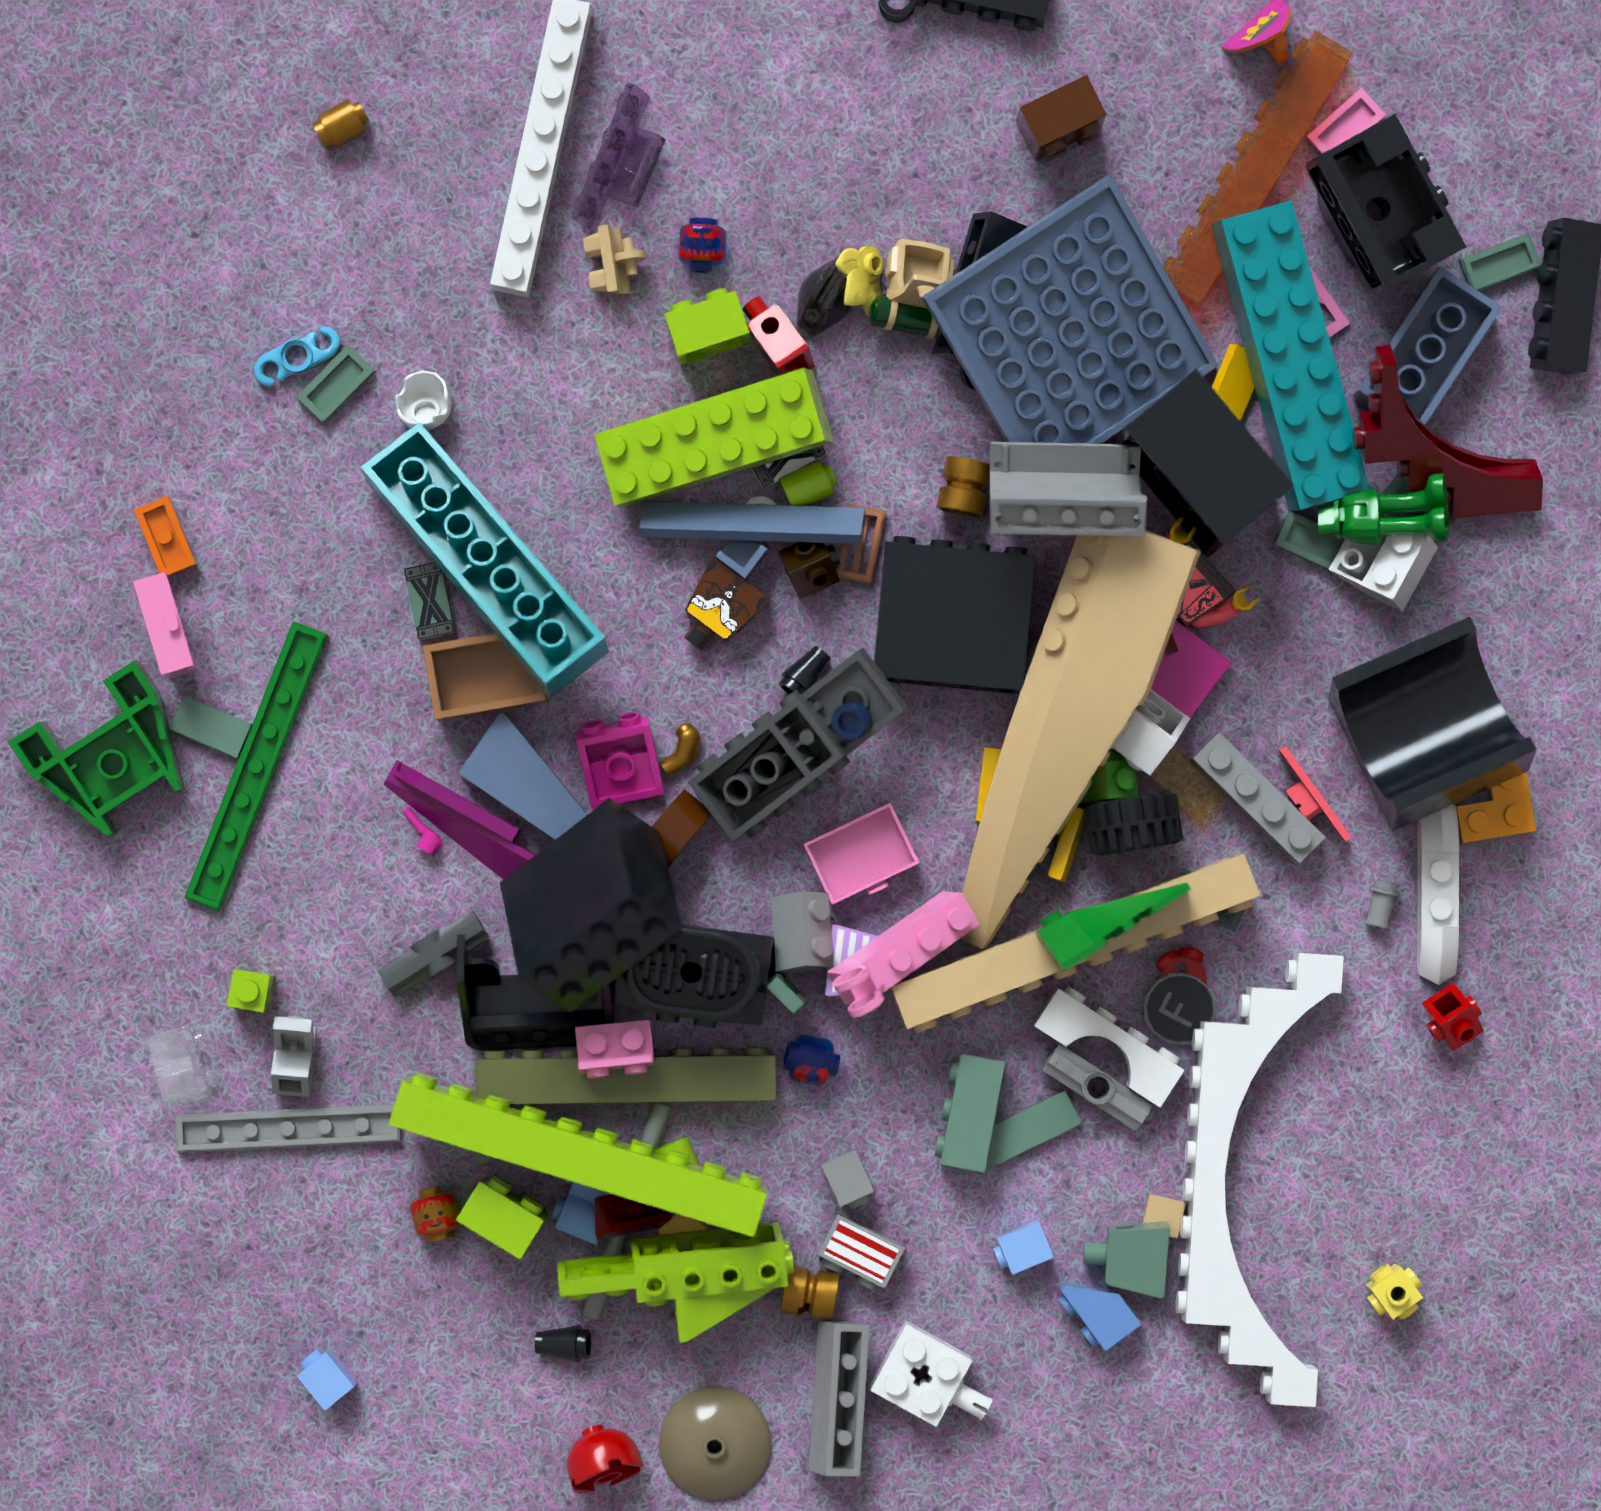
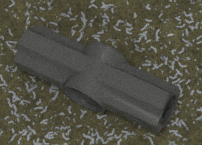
M474 911L466 914L443 930H436L410 946L411 950L393 959L378 970L383 982L394 997L402 994L425 978L429 977L430 979L441 973L443 969L457 962V935L465 934L467 952H470L490 938Z

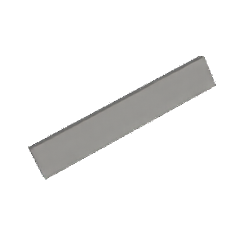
M395 1104L175 1115L176 1153L400 1142L401 1129L388 1125Z

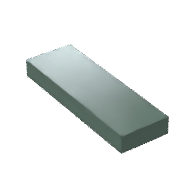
M1066 1090L995 1123L986 1170L1082 1124Z

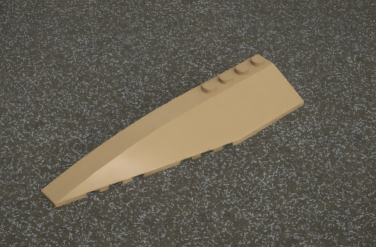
M1146 530L1145 537L1077 535L1021 689L988 791L962 891L980 925L961 937V940L981 949H987L1010 913L1011 908L1009 906L1018 893L1024 891L1029 883L1027 878L1037 862L1042 863L1049 852L1047 848L1055 834L1061 833L1091 786L1092 781L1090 779L1099 765L1103 766L1111 754L1108 751L1119 734L1123 735L1130 725L1131 721L1129 718L1137 705L1142 706L1146 700L1201 551Z

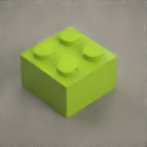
M726 288L712 291L705 295L707 300L692 304L691 300L681 301L671 305V312L664 314L680 366L750 344V332L736 290L729 293Z
M496 1175L493 1178L491 1177V1179L484 1177L477 1184L456 1221L521 1260L549 1216L542 1212L545 1205L529 1195H525L523 1199L510 1192L513 1186Z

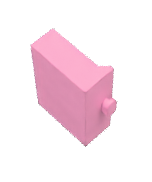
M166 572L134 581V587L161 675L173 679L196 672Z
M891 802L803 844L825 892L829 893V900L832 905L864 889L867 890L868 895L889 886L887 878L920 863Z

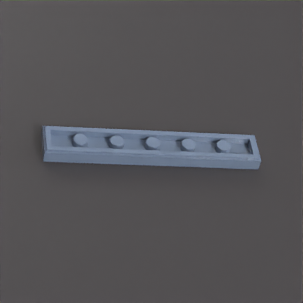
M645 501L639 530L641 537L862 544L866 513L865 508Z

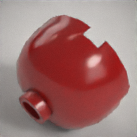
M595 1425L581 1432L583 1437L572 1445L567 1458L568 1477L573 1492L576 1493L594 1492L593 1484H603L611 1481L610 1486H613L637 1475L641 1471L640 1467H644L634 1440L619 1430H604L603 1425Z

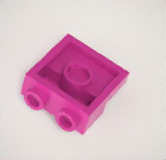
M630 712L619 716V722L604 725L602 720H592L582 724V730L575 731L591 809H596L608 798L620 804L665 794L648 716L640 717V713Z

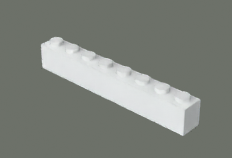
M579 0L552 1L490 281L493 291L525 298L530 297L592 16L591 5L588 2Z

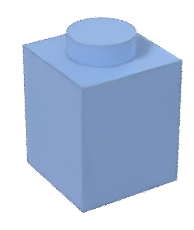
M1038 1220L996 1237L999 1246L993 1248L1001 1269L1009 1267L1012 1275L1054 1258Z
M330 1348L323 1354L316 1349L300 1362L304 1370L297 1375V1378L324 1411L357 1384V1381Z

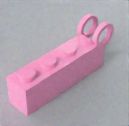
M942 891L829 970L827 974L843 1002L849 1004L847 1010L852 1018L860 1017L871 1012L884 1001L882 993L980 924L963 893Z

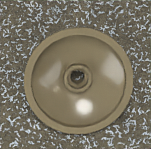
M705 1387L686 1394L669 1410L660 1431L659 1451L666 1472L681 1489L699 1498L721 1500L743 1493L760 1478L770 1457L771 1435L764 1414L750 1398L730 1388ZM711 1440H718L722 1445V1449L717 1453H712L708 1450L707 1444Z

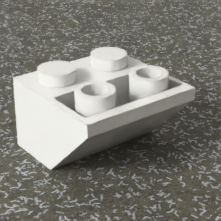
M1384 514V518H1392ZM1422 535L1382 536L1381 545L1360 544L1345 539L1329 570L1365 594L1403 612L1438 546L1429 536Z

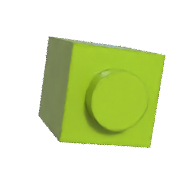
M233 969L227 1007L262 1013L269 1012L276 975Z

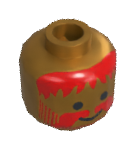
M440 1185L418 1190L420 1198L413 1200L409 1205L416 1235L426 1237L427 1242L455 1236V1229L462 1225L456 1221L460 1214V1209L455 1193L451 1191L442 1192Z

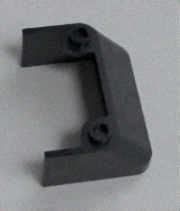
M465 934L457 935L456 984L465 1042L469 1047L479 1051L577 1046L575 1027L614 1023L612 982L575 1010L569 1012L521 982L518 975H501L500 967L495 961L482 956L468 958Z

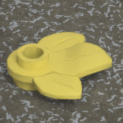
M863 246L859 250L847 248L842 251L835 264L842 274L847 275L844 305H862L865 314L870 316L869 311L873 300L877 296H881L882 293L879 277L883 270V259L879 251L873 246Z

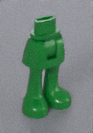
M1444 473L1429 476L1425 489L1415 493L1378 494L1376 489H1368L1342 497L1341 503L1340 500H1334V505L1318 507L1319 534H1336L1337 538H1344L1351 542L1367 545H1381L1382 536L1422 535L1429 536L1437 542L1448 541V496ZM1428 512L1425 515L1415 517L1384 518L1386 513Z

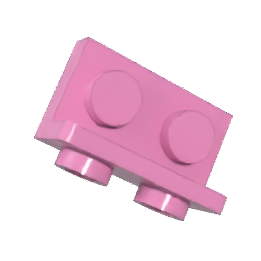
M650 1020L575 1027L578 1071L580 1074L587 1073V1079L606 1078L610 1076L609 1071L624 1069L625 1075L647 1073V1067L655 1066Z

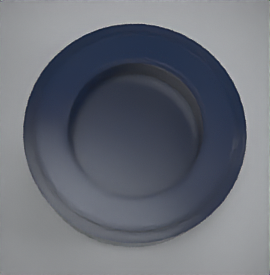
M848 701L837 707L831 719L834 732L840 738L848 741L857 740L869 731L872 722L871 714L867 707L857 701Z

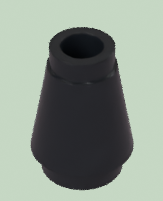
M814 646L781 674L783 678L779 682V686L788 695L795 690L800 695L820 680L831 658L822 649Z
M581 1325L546 1330L544 1332L537 1331L535 1335L536 1354H543L577 1363L581 1359H589L592 1343L590 1329H582Z

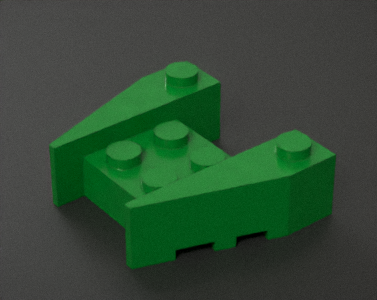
M135 660L103 680L123 713L64 750L46 721L36 723L8 741V744L29 775L45 785L63 802L69 804L106 836L117 833L107 814L163 777H166L175 792L185 789L160 691L141 662Z

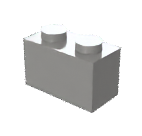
M799 891L772 897L775 972L807 973L832 968L833 952L829 893Z

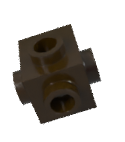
M798 542L778 551L799 600L840 582L835 567L841 565L832 544L825 547L824 543Z

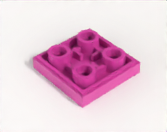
M1176 620L1172 634L1179 651L1171 655L1163 654L1151 689L1190 718L1232 662Z

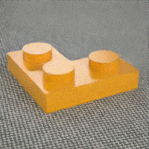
M1526 772L1489 788L1491 801L1456 806L1461 843L1536 831Z

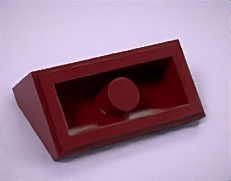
M615 1194L595 1198V1234L597 1240L655 1229L671 1220L667 1210Z

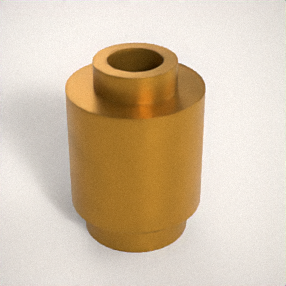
M346 99L318 115L319 120L313 122L312 125L325 148L328 149L334 145L338 148L366 132L367 130L363 124L370 120L359 101L351 104L350 100Z

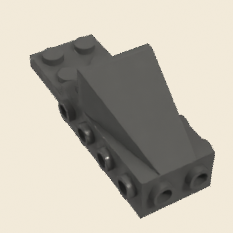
M864 648L855 652L800 695L795 690L779 702V705L782 707L780 711L773 716L768 711L751 724L755 729L746 737L740 733L724 745L727 752L721 757L717 758L713 754L697 766L700 773L688 781V784L732 842L745 833L749 838H752L768 825L764 821L766 817L774 813L778 818L795 805L791 798L800 791L804 796H807L823 784L819 779L821 775L827 771L834 775L848 765L850 760L847 758V755L908 709L907 705ZM848 701H857L865 705L872 719L869 731L861 738L853 741L840 738L834 732L831 723L835 709Z

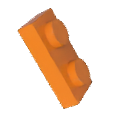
M168 495L133 509L159 574L166 572L167 577H170L198 565L172 500Z

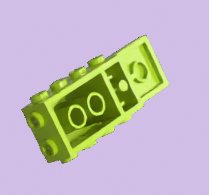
M779 1222L758 1224L754 1237L725 1228L630 1238L631 1253L557 1261L560 1297L568 1296L569 1300H583L589 1298L592 1293L605 1292L608 1296H620L628 1293V1289H635L637 1303L645 1302L646 1306H661L666 1304L667 1300L674 1299L679 1343L688 1342L771 1290L779 1287H788L787 1274L794 1273L792 1251H790L789 1240H783Z

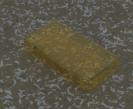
M1174 747L1171 748L1152 774L1148 775L1165 792L1175 793L1178 804L1200 824L1226 798L1225 794Z

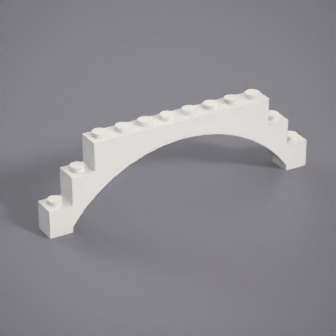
M1293 952L1292 960H1287L1285 971L1286 982H1291V989L1246 987V994H1241L1239 999V1016L1244 1017V1024L1200 1021V1029H1194L1192 1035V1050L1198 1051L1197 1066H1191L1190 1088L1195 1089L1194 1104L1189 1103L1187 1112L1188 1126H1193L1192 1141H1187L1185 1146V1163H1190L1191 1166L1190 1178H1184L1183 1201H1188V1214L1181 1217L1180 1236L1181 1238H1186L1185 1253H1180L1178 1258V1275L1184 1276L1183 1291H1177L1176 1313H1180L1181 1320L1188 1324L1225 1326V1331H1219L1218 1353L1223 1354V1360L1228 1364L1267 1366V1371L1261 1372L1260 1392L1261 1394H1266L1265 1400L1274 1405L1316 1407L1318 1369L1313 1365L1303 1364L1284 1346L1264 1320L1252 1300L1239 1271L1230 1241L1226 1215L1225 1171L1228 1150L1240 1105L1250 1082L1267 1054L1282 1035L1307 1010L1330 993H1341L1344 956Z

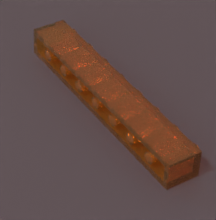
M1316 30L1310 40L1302 37L1291 55L1297 59L1291 71L1283 68L1272 86L1278 90L1273 101L1269 102L1265 99L1255 114L1254 119L1259 121V124L1253 134L1248 131L1244 132L1234 149L1240 153L1234 165L1226 162L1215 180L1221 184L1219 190L1214 197L1207 193L1196 212L1202 218L1195 228L1190 225L1187 226L1177 243L1183 249L1177 259L1169 256L1163 266L1182 301L1195 310H1198L1223 269L1211 224L1260 208L1353 55V52Z

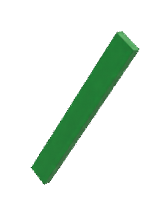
M292 622L186 891L185 899L216 911L221 910L327 641L328 634L300 623Z

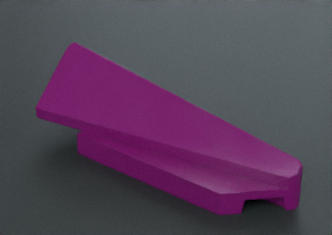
M398 760L395 762L384 785L504 880L535 856V854L514 843L521 829Z

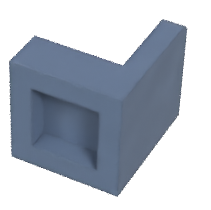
M729 540L715 558L747 581L768 553V550L762 544L758 545L754 541Z

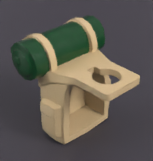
M908 239L897 241L895 246L890 249L887 257L886 277L889 279L887 295L877 296L873 300L869 311L871 325L881 327L887 331L896 330L925 336L926 339L932 340L936 338L939 327L921 297L953 277L954 259L950 257V249L922 241Z

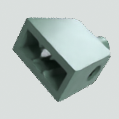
M1161 1221L1109 1225L1107 1227L1106 1243L1084 1242L1083 1264L1104 1266L1103 1278L1104 1283L1107 1285L1156 1298H1164L1170 1235L1169 1223Z

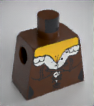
M713 556L686 606V613L697 621L684 638L701 651L714 634L728 643L769 604L770 598Z

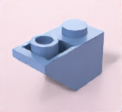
M1063 1283L1059 1286L1064 1295L1058 1300L1071 1317L1078 1313L1086 1325L1080 1330L1093 1348L1100 1343L1102 1348L1107 1351L1142 1325L1117 1291Z

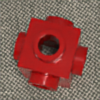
M1451 983L1422 1002L1430 1019V1022L1426 1024L1429 1032L1438 1043L1444 1040L1452 1051L1471 1042L1477 1035L1484 1032L1478 1019L1482 1015L1479 1006L1470 995L1465 997L1454 983Z

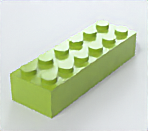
M801 368L594 434L614 506L619 507L635 505L834 442L814 371L807 368Z

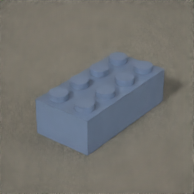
M1441 266L1432 274L1386 344L1391 345L1397 362L1401 395L1414 415L1425 425L1503 308ZM1369 371L1353 394V397L1367 406L1369 394H1374L1375 384L1370 382Z

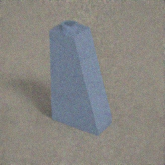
M502 712L498 714L458 772V774L553 839H557L588 815L511 719Z

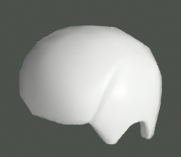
M422 370L406 376L402 391L395 397L399 419L410 429L420 422L427 431L433 430L447 420L452 409L450 391L446 381L435 372Z

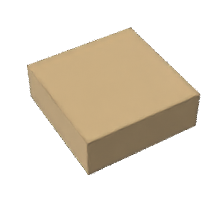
M1148 1193L1142 1222H1168L1170 1226L1169 1237L1178 1239L1181 1217L1183 1216L1186 1202Z

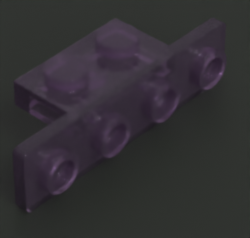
M627 83L623 94L620 95L611 123L603 134L602 144L596 159L589 168L586 183L574 204L572 219L588 230H595L608 198L631 206H639L666 141L659 134L638 128L650 97L635 84Z

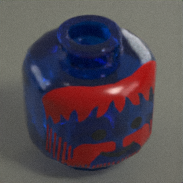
M690 218L689 224L683 225L679 230L678 259L682 263L690 265V272L712 273V267L721 265L726 259V230L718 225V220Z
M800 1034L794 1041L789 1040L787 1044L783 1069L788 1070L790 1079L794 1081L822 1086L826 1083L829 1076H836L840 1064V1055L834 1054V1045L831 1040Z

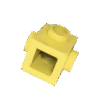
M1385 1264L1370 1275L1372 1280L1365 1285L1371 1293L1367 1300L1379 1316L1385 1313L1392 1320L1396 1317L1402 1320L1419 1308L1417 1302L1423 1296L1417 1289L1422 1284L1409 1267L1403 1270L1397 1264H1393L1391 1267L1389 1264ZM1401 1287L1404 1292L1403 1295L1393 1300L1391 1297L1392 1289Z

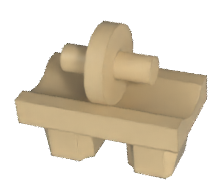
M608 224L597 226L598 233L583 239L587 257L591 259L602 257L604 269L589 272L590 289L594 292H608L620 296L631 294L629 276L638 275L636 262L645 260L646 253L644 250H634L633 238L623 239L622 228H611Z

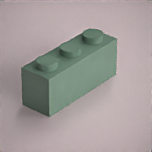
M961 1054L960 1062L952 1061L948 1083L955 1084L953 1099L945 1098L942 1120L948 1121L946 1136L938 1135L935 1157L941 1158V1167L985 1175L1004 1076V1061Z

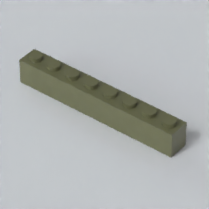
M768 1047L746 1048V1055H731V1048H708V1055H693V1048L671 1049V1056H656V1049H653L655 1066L647 1067V1073L625 1075L624 1069L609 1071L610 1076L606 1078L587 1079V1073L580 1074L578 1071L577 1050H559V1057H544V1050L522 1051V1058H507V1051H484V1058L475 1059L476 1097L486 1099L489 1094L510 1100V1104L776 1101V1054H768Z

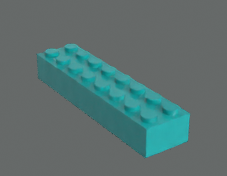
M1292 200L1212 223L1213 235L1276 465L1294 485L1284 494L1288 510L1306 509L1370 489L1360 450H1355L1353 424Z
M420 422L361 466L366 482L549 698L553 697L609 653L603 634Z

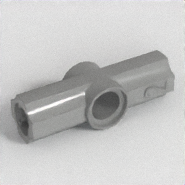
M1058 1043L1041 1069L1135 1132L1144 1122L1153 1106L1152 1103L1061 1043ZM1094 1077H1103L1107 1083V1090L1100 1097H1092L1087 1091L1088 1082Z

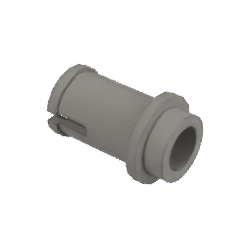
M1375 880L1374 886H1370L1369 889L1373 893L1365 923L1389 928L1388 923L1394 898L1399 896V892H1396L1398 884Z

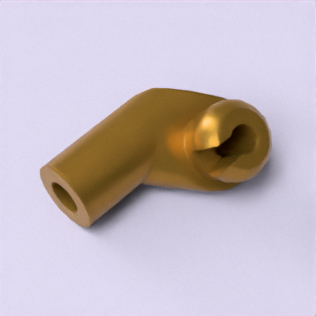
M690 723L681 724L676 730V735L678 736L676 752L659 761L668 777L692 764L698 757L701 736L699 731Z

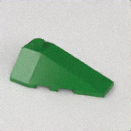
M1183 883L1069 911L1063 915L1059 910H1056L1039 921L1043 928L1036 931V934L1059 970L1066 971L1107 945V941L1112 937L1115 938L1130 930L1139 923V920L1156 913L1191 890L1188 883Z

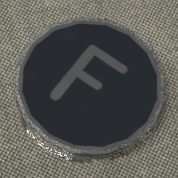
M1186 971L1170 972L1154 979L1146 989L1142 1001L1144 1021L1150 1032L1162 1042L1176 1046L1192 1044L1193 1030L1200 1029V1021H1215L1217 1014L1216 997L1209 985L1197 975Z

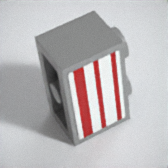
M837 1212L817 1254L823 1257L822 1265L838 1273H841L843 1268L857 1274L854 1281L871 1290H875L877 1285L885 1289L905 1247L887 1236Z

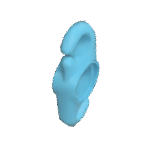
M322 326L320 328V334L328 336L331 340V345L327 350H321L316 346L318 337L316 332H310L301 339H290L259 357L254 366V376L263 386H273L274 379L265 376L263 373V368L267 363H274L278 367L276 376L278 381L285 380L289 375L304 373L335 356L340 347L339 335L331 327ZM295 346L303 347L307 351L306 362L298 367L291 366L287 362V353Z

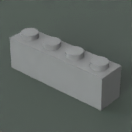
M1220 732L1215 733L1189 759L1293 864H1300L1326 838Z
M818 1320L809 1471L824 1476L860 1477L869 1341L868 1324L855 1321Z

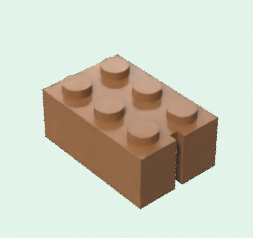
M495 633L422 646L434 717L438 722L548 703L547 694Z

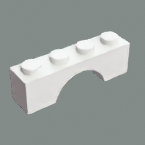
M1067 986L1065 991L1056 988L1033 1023V1026L1064 1046L1085 1036H1101L1109 1039L1119 1047L1126 1059L1128 1067L1126 1086L1161 1108L1184 1072V1069L1177 1065L1180 1058L1161 1047L1159 1052H1156L1146 1045L1149 1038L1131 1026L1125 1032L1115 1025L1118 1018L1099 1006L1096 1012L1083 1004L1086 997L1071 987Z

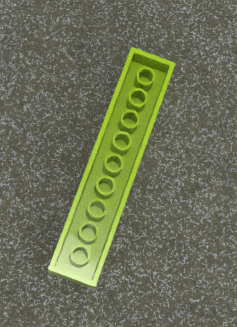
M417 1072L413 1077L409 1076L401 1082L388 1124L390 1126L751 1237L755 1236L768 1193V1186L762 1185L763 1178L745 1172H741L740 1177L726 1174L727 1167L709 1161H705L704 1166L696 1165L689 1162L691 1156L669 1150L667 1155L653 1151L655 1145L642 1140L633 1139L631 1144L618 1141L619 1134L606 1129L597 1128L595 1133L582 1130V1123L570 1118L561 1117L556 1122L545 1118L546 1111L531 1106H525L522 1108V1111L509 1107L510 1100L489 1094L486 1099L473 1096L474 1089L453 1083L449 1088L437 1085L438 1078Z

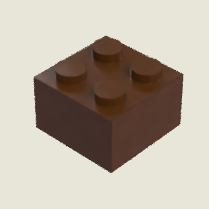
M1085 75L1021 106L1018 111L1016 124L1034 160L1037 161L1044 157L1045 161L1049 162L1063 155L1066 152L1064 148L1077 141L1078 145L1082 146L1099 137L1097 132L1102 129L1107 114L1088 76Z

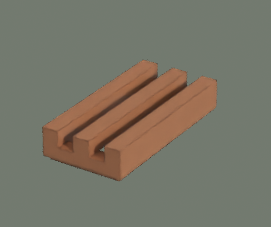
M849 504V507L865 508L866 519L862 544H856L851 572L844 571L849 544L841 543L839 553L841 565L837 566L836 572L841 579L871 584L886 511ZM869 516L877 517L866 575L858 572Z

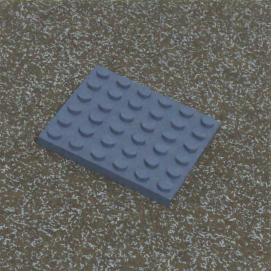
M1108 175L921 297L1006 442L1102 444L1123 430L1193 370L1197 369L1204 376L1219 366L1113 177Z

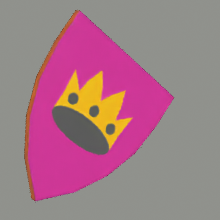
M1272 0L1221 48L1227 52L1239 53L1263 45L1277 64L1282 63L1289 56L1285 50L1288 45V39L1282 34L1290 21V6L1283 0Z

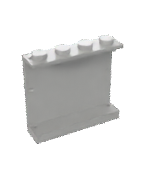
M991 442V533L1145 537L1147 501L1146 495L1141 494L1140 445Z

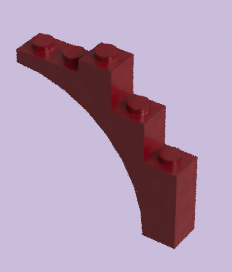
M1391 345L1375 346V361L1369 362L1370 382L1375 384L1374 394H1369L1368 396L1369 411L1359 412V427H1353L1355 450H1361L1365 464L1397 461L1398 476L1405 478L1409 491L1424 490L1429 476L1444 473L1448 506L1452 518L1538 511L1542 509L1543 478L1535 459H1503L1479 455L1454 446L1433 433L1414 415L1401 395L1398 366Z

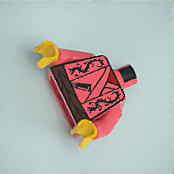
M1178 518L1166 538L1196 549L1190 542V539L1196 532V527L1194 526L1190 533H1183L1179 529V525L1184 518ZM1200 553L1177 619L1185 627L1191 624L1198 629L1221 625L1243 610H1249L1260 602V598L1253 602L1247 601L1244 597V592L1252 586L1247 584L1236 591Z

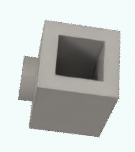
M855 1148L821 1164L840 1207L848 1204L851 1210L870 1201L868 1194L874 1192V1188Z

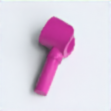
M410 807L406 808L403 814L415 829L423 835L416 845L431 856H435L442 846V838L424 825Z

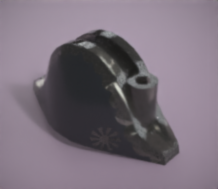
M838 257L810 273L800 286L797 304V331L806 341L841 321L852 307L844 305L847 275L842 274L835 264Z

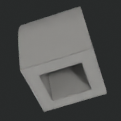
M275 1016L273 1025L275 1051L270 1074L272 1093L310 1097L314 1075L317 1027H313L312 1019H304L300 1016Z

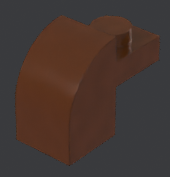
M685 789L652 826L660 833L668 869L712 815L704 804Z

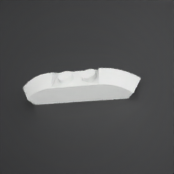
M1454 804L1418 820L1417 969L1420 976L1437 985L1456 975L1458 960L1459 831L1457 810Z

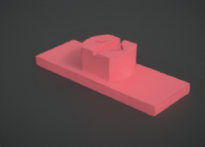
M1286 746L1280 748L1279 752L1300 780L1285 791L1294 805H1300L1297 809L1309 821L1323 812L1343 841L1346 842L1352 838Z

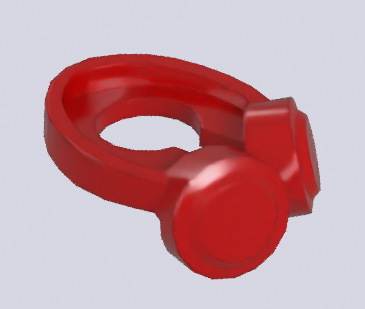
M1192 947L1180 948L1179 951H1168L1158 960L1156 967L1161 972V980L1169 975L1178 974L1176 965L1181 961L1185 963L1188 974L1198 978L1207 985L1206 973L1201 964L1204 954L1200 950Z

